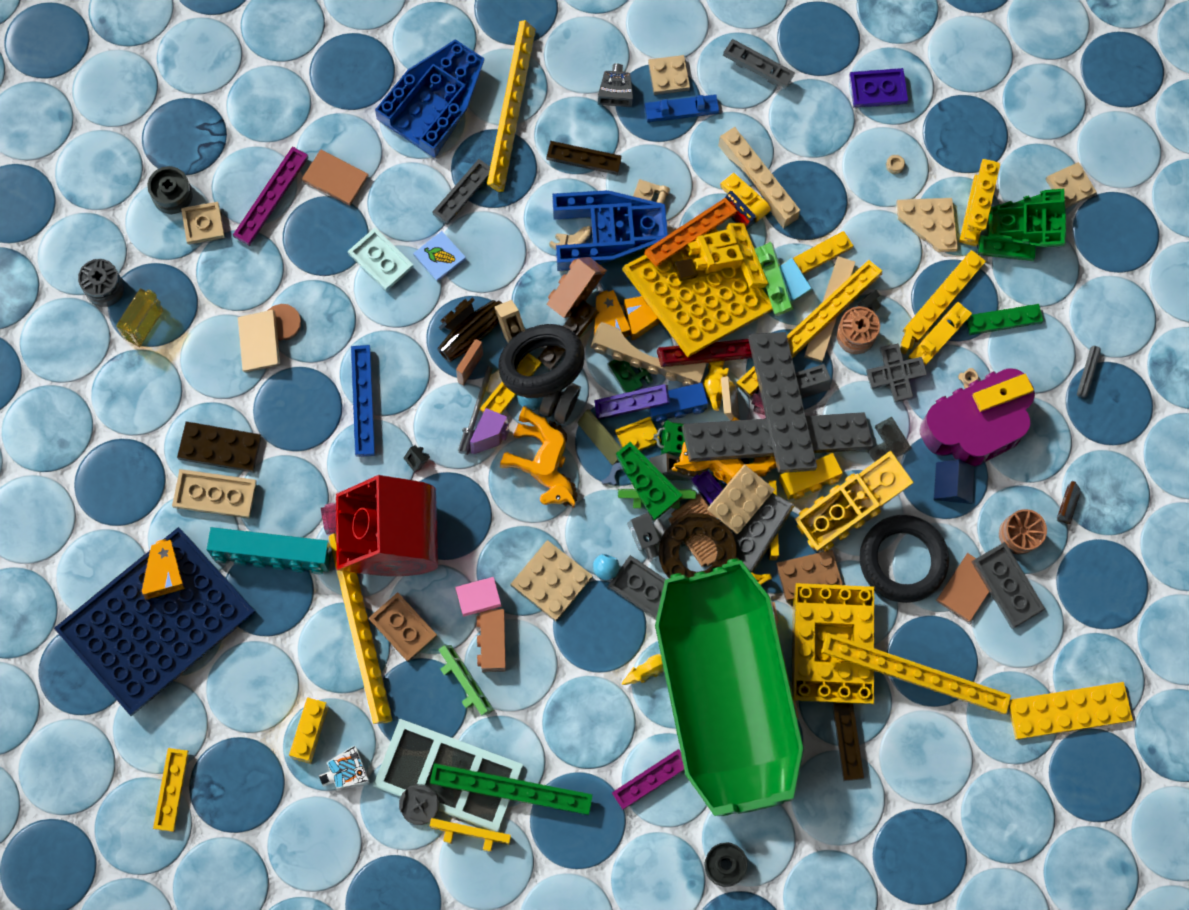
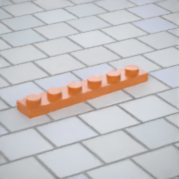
M724 198L646 249L644 254L657 267L686 248L689 243L696 241L698 236H704L734 216L737 210Z

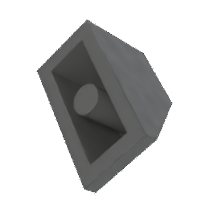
M666 453L649 458V461L668 480L690 481L692 479V476H688V474L683 475L681 472L672 471L676 463L675 459L679 457Z

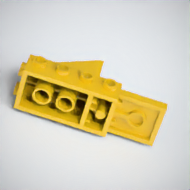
M889 451L861 473L851 474L841 486L833 487L829 491L830 494L826 497L818 498L814 502L815 505L810 508L807 507L798 513L799 516L795 518L798 523L796 526L802 534L805 533L808 537V543L813 550H824L825 552L830 550L836 540L840 539L841 541L848 537L850 530L854 527L856 529L860 528L867 521L882 512L880 509L884 504L914 484V481L892 451Z

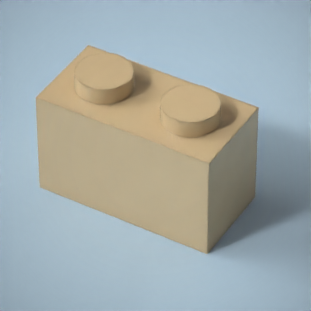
M512 300L495 306L496 314L507 342L516 337L520 332L525 331L519 310Z

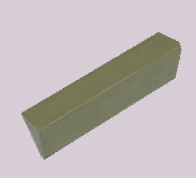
M587 409L579 419L578 425L612 465L618 462L616 453L622 448L594 414Z

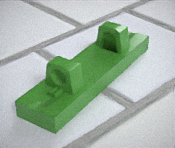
M769 242L755 248L768 282L766 289L774 314L780 316L794 310L773 243Z
M618 489V498H633V508H641V499L635 489ZM677 489L683 495L682 499H696L695 489ZM680 500L672 506V509H680Z
M444 645L438 649L447 662L440 670L444 675H449L453 672L468 694V697L462 701L465 708L475 705L481 715L491 713L494 709L452 645Z

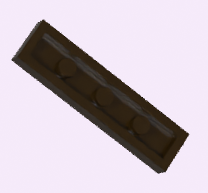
M550 141L546 160L618 175L622 156Z
M582 300L563 326L569 328L580 337L599 312ZM547 346L537 359L548 369L553 370L565 357L566 350L559 346Z
M832 702L843 781L864 779L853 703Z

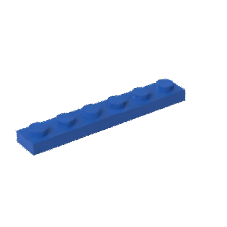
M370 345L351 346L355 456H375Z

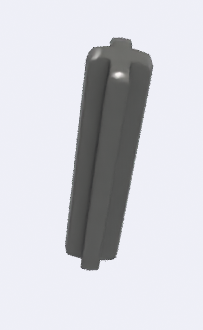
M1092 346L1090 348L1077 391L1078 397L1086 398L1088 396L1101 352L1100 347Z

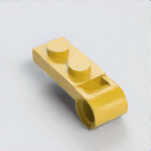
M735 173L720 183L721 188L727 194L729 191H733L756 215L755 223L771 211L769 204Z

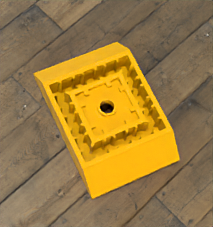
M796 583L792 625V691L794 701L874 704L873 670L821 653L827 633L874 648V587Z

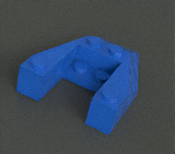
M609 190L552 194L553 220L591 217L593 243L556 245L557 271L570 270V264L578 258L590 257L598 264L614 261L651 247L668 235L665 204Z

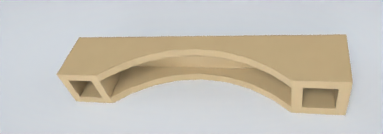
M736 127L722 134L718 146L728 159L738 165L752 180L765 201L769 204L772 215L784 229L796 221L801 210Z
M603 322L598 325L590 347L599 354L606 353L615 360L627 361L633 367L645 368L651 374H661L667 380L679 381L684 386L701 383L707 364L699 363L661 367L659 358L639 351L623 336L619 328Z

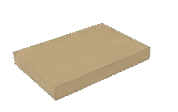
M269 310L238 317L242 371L250 372L279 366L280 356L275 311Z

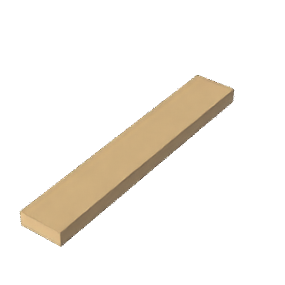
M837 257L823 302L851 277L855 261ZM837 317L808 343L804 355L805 358L822 363Z

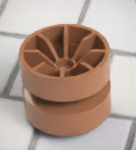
M1029 509L1016 511L1007 517L999 528L1001 544L1005 542L1013 554H1026L1043 543L1047 534V526L1042 516Z

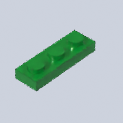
M980 235L978 255L1034 261L1036 245Z

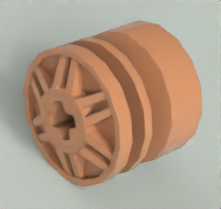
M858 306L849 309L843 315L837 329L836 337L838 344L843 350L851 354L867 352L871 349L879 334V318L874 311L866 307Z

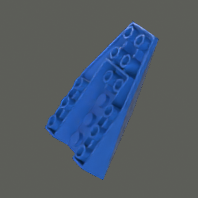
M456 39L405 72L375 109L376 119L436 158L467 111L485 59Z

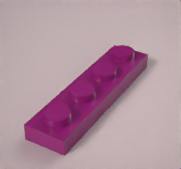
M677 749L613 791L612 795L621 809L624 810L682 772L684 765L681 751Z

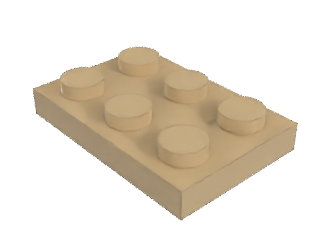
M744 464L707 510L738 534L775 489Z

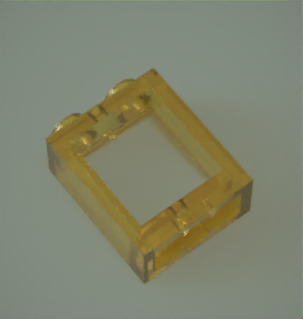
M140 288L116 325L123 339L138 347L142 345L164 311L160 304L161 302L157 298V294L153 291H145Z

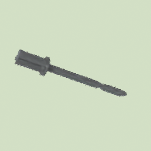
M490 366L487 367L469 426L462 429L463 435L458 448L460 454H469L470 440L475 432L473 429L493 370Z

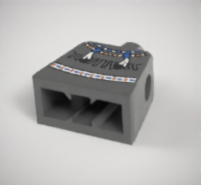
M615 63L612 65V71H604L598 92V105L632 107L633 95L630 73L623 72V65Z
M649 512L631 519L627 525L638 550H645L648 560L659 556L655 545L660 541ZM644 535L648 536L649 542L644 541Z

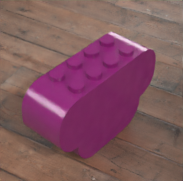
M1013 368L1004 369L998 373L993 371L985 376L986 379L982 381L977 379L971 382L968 388L964 390L959 388L952 393V396L948 398L943 396L936 400V404L928 410L920 425V435L926 447L934 454L941 456L952 454L955 459H960L975 467L1017 446L1030 427V417L1026 409L1033 403L1035 391L983 412L979 411L972 395L975 392L1024 373Z

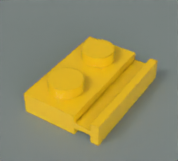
M651 417L615 430L622 448L629 442L639 451L657 445V441L654 440V434H657V430Z

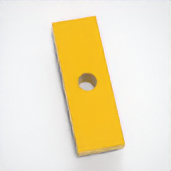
M1025 373L975 392L972 396L979 411L983 412L1032 393L1034 389Z

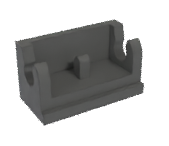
M824 364L796 373L801 399L830 390L831 378Z

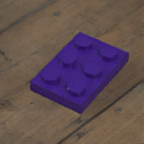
M903 68L849 73L853 108L908 103Z

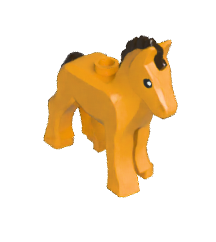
M523 406L518 421L529 422L534 426L518 423L513 437H535L543 445L538 450L533 461L520 458L508 452L504 453L500 462V468H519L523 472L529 473L543 486L550 488L540 497V502L543 505L563 504L565 507L570 505L574 508L578 497L576 485L571 482L570 478L557 471L558 467H563L566 459L563 454L567 442V433L561 425L557 426L555 421L552 422L550 420L548 423L545 417L538 416L529 408Z
M733 417V419H732L731 421H736V420H739V419H737L736 417ZM684 442L682 453L678 459H675L676 463L672 471L695 477L697 474L702 475L709 469L718 480L728 484L744 463L741 459L689 462ZM775 456L755 457L752 464H745L759 477L766 476L769 471L777 467Z

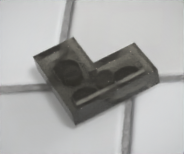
M890 417L875 425V429L883 443L873 447L868 453L873 461L876 462L889 451H892L897 458L909 452L912 448L893 417Z

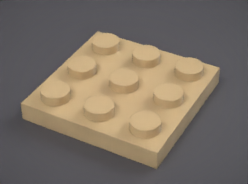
M547 540L512 581L510 586L554 621H557L592 579L593 575Z

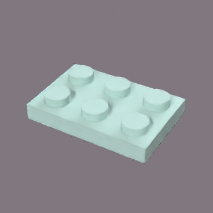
M373 228L348 251V254L386 292L414 267L376 228Z

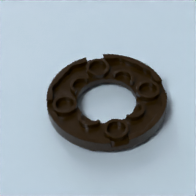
M693 513L678 518L665 530L659 545V560L666 576L671 578L670 576L673 574L682 573V575L690 578L694 577L695 573H698L687 569L682 564L679 556L680 545L685 538L693 534L707 535L714 541L717 549L716 560L712 566L705 571L699 572H713L714 568L722 567L723 564H727L728 560L736 559L737 546L729 528L722 521L708 514Z

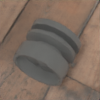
M93 259L81 267L78 274V283L92 304L99 307H109L121 299L124 293V283L116 267L110 261Z

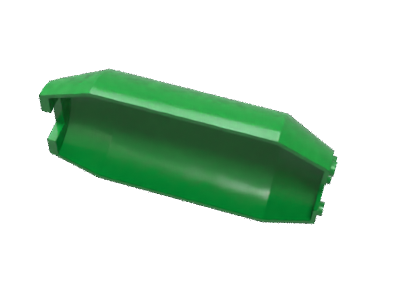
M737 558L728 560L727 564L714 568L713 572L710 573L698 572L694 574V577L690 578L682 575V573L671 575V578L665 579L655 629L686 777L714 816L742 814L784 804V802L794 800L804 746L771 598L745 564Z

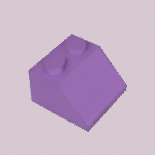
M485 409L470 440L471 453L477 454L499 446L502 440L507 439L510 430H508L509 424H507L506 416L490 409Z

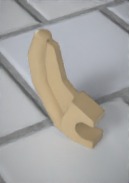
M583 227L574 235L557 233L555 238L560 242L554 243L551 241L549 246L556 250V245L585 244L591 236L592 227Z

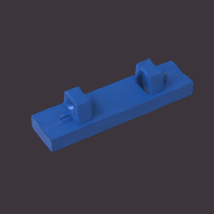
M716 94L698 95L690 98L666 99L645 103V112L648 123L719 114V106Z

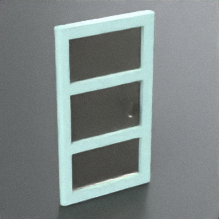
M399 719L373 787L401 797L402 793L409 786L425 784L432 787L437 793L440 800L439 812L490 831H500V825L510 800L431 785L430 780L434 763L518 780L523 764Z

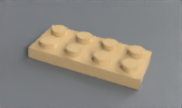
M179 469L172 507L250 519L257 481L254 479Z

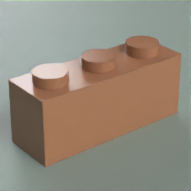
M504 609L480 612V616H477V628H481V635H477V647H481V655H477V665L481 667L482 672L506 671Z

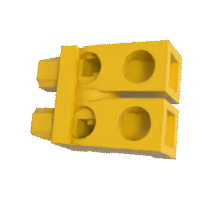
M731 228L698 236L696 241L689 243L686 248L688 255L697 254L698 258L694 259L693 263L697 271L704 270L705 274L730 267L737 269L744 260L739 246L736 245L737 242Z

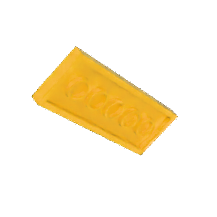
M1124 682L1011 699L1008 705L1015 740L1133 721Z

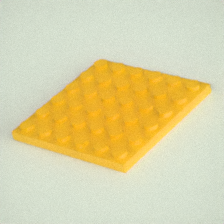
M714 228L707 234L718 232V230ZM686 248L657 267L646 255L624 265L622 268L623 272L687 357L773 311L770 299L762 288H749L741 266L737 269L730 267L716 272L711 271L708 274L701 270L697 271L698 276L696 278L679 281L673 266L674 262L698 258L697 254L688 255Z

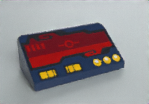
M729 191L725 198L737 210L731 219L735 223H744L747 230L754 224L756 215L733 191Z

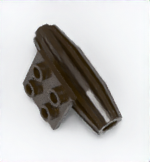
M472 297L468 301L465 298L454 308L455 313L451 310L440 320L442 324L438 328L440 330L446 328L451 332L437 348L441 356L448 362H451L466 353L474 340L481 341L499 322L495 306L502 304L501 301L498 300L496 302L492 300L474 311L472 303L475 299Z

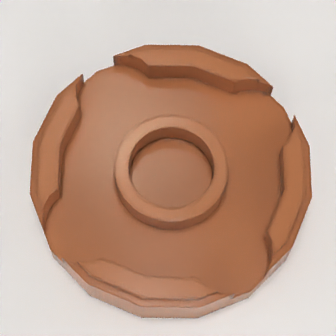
M278 304L267 310H274L276 313L278 341L290 340L297 335L301 327V319L294 307L288 304Z

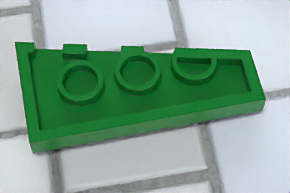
M631 442L616 453L619 463L649 512L653 522L682 499L683 495Z

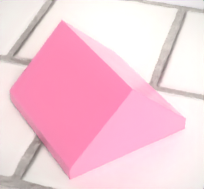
M494 577L455 587L463 617L501 607Z

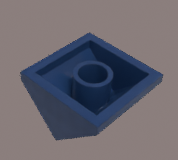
M960 459L936 462L934 500L972 504L974 466Z

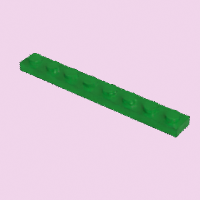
M435 763L430 780L431 785L589 815L593 795Z

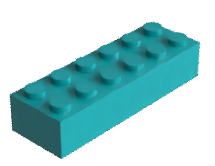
M210 527L206 549L217 563L232 561L234 564L241 566L250 563L259 568H265V565L273 566L277 570H284V568H292V571L295 572L311 570L314 574L329 573L332 554L328 540Z

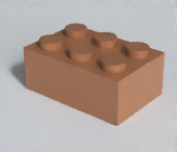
M590 257L573 260L567 275L564 274L558 283L560 285L558 288L554 289L548 296L549 301L547 305L563 318L570 317L582 300L586 302L607 272L606 269Z

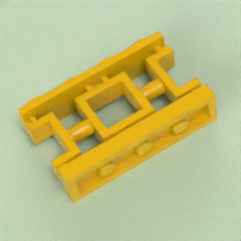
M982 159L979 174L974 175L960 233V243L977 247L981 230L986 229L1000 169L999 162Z

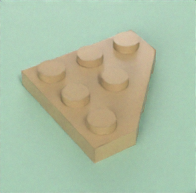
M952 198L897 200V216L901 223L909 226L912 232L923 241L926 240L937 252L957 251Z

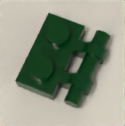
M614 359L607 363L609 370L624 393L643 388L641 380H645L648 385L654 382L651 373L645 368H638L640 373L636 374L627 361Z

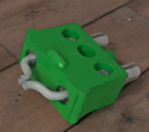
M667 420L662 425V428L658 430V433L654 434V440L657 441L658 447L661 448V455L667 453L680 457L682 446L685 442L682 430L683 424ZM662 431V440L660 445V440L657 437L660 435Z

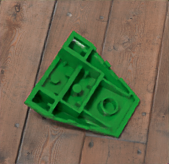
M1065 189L1040 191L1039 195L1033 197L1028 195L1023 197V200L1014 203L1009 201L991 207L989 212V237L1042 247L1065 246Z

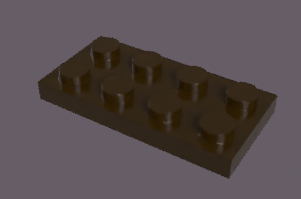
M186 421L177 458L178 460L253 473L262 436L256 433Z

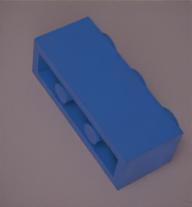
M698 383L668 390L670 404L648 409L652 422L657 421V423L665 422L673 417L676 419L683 418L686 414L690 413L701 414L707 410L708 406L703 384Z

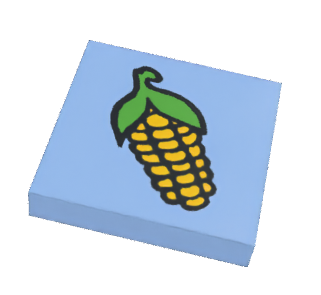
M442 231L413 253L414 257L437 282L466 260V257Z

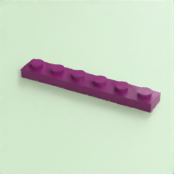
M293 146L291 147L233 233L234 238L248 246L251 245L308 160V154Z

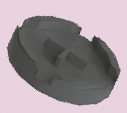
M425 784L409 786L402 793L399 800L400 812L406 821L414 825H424L430 822L431 818L434 819L440 807L437 793L432 787Z

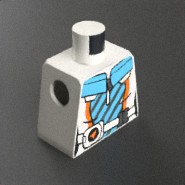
M356 746L329 760L327 765L330 771L319 775L323 787L334 783L338 791L370 784Z

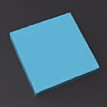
M793 258L780 266L792 303L812 290V287Z

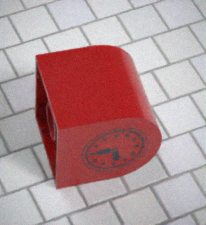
M377 475L337 493V570L395 577L420 575L436 570L438 568L436 488L431 484L420 481Z

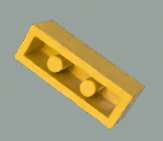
M833 453L817 459L815 471L789 472L780 475L779 482L788 500L792 498L794 500L800 499L805 496L804 493L811 491L814 493L822 489L823 485H833L840 481L839 479L843 473Z
M307 697L289 753L292 759L311 764L329 707L326 702Z

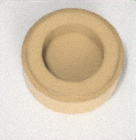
M899 155L890 156L886 162V169L892 174L901 173L905 166L904 159Z

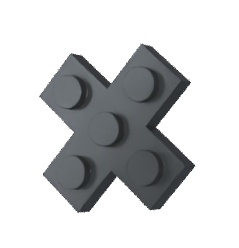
M899 343L880 347L884 366L866 370L870 388L874 389L889 385L894 403L912 399L913 394L909 380L927 375L922 357L903 361Z

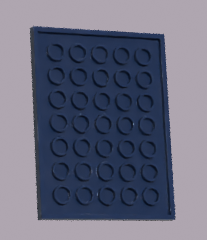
M179 527L164 539L167 541L171 540L184 585L183 590L145 600L142 588L150 553L149 550L54 627L55 631L130 717L255 613L254 609Z

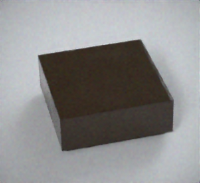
M692 258L674 262L673 266L679 281L698 276Z

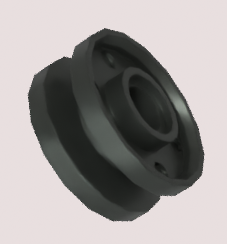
M729 842L713 846L707 853L704 862L708 878L714 884L722 887H730L739 883L745 876L748 867L744 851L737 845ZM727 859L731 862L729 870L721 868L720 862Z

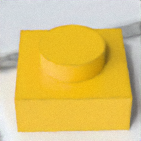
M906 329L900 345L902 354L906 355L908 349L912 350L915 341L912 338L914 331Z

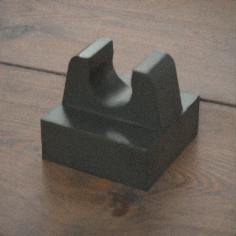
M874 290L858 302L857 305L877 311L881 307L877 300L880 294L877 290Z
M416 445L410 447L404 456V460L414 473L419 471L430 458L429 455L424 456L422 454L423 447H417Z

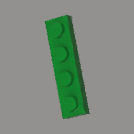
M1039 304L973 314L966 321L969 335L1041 324L1043 318Z

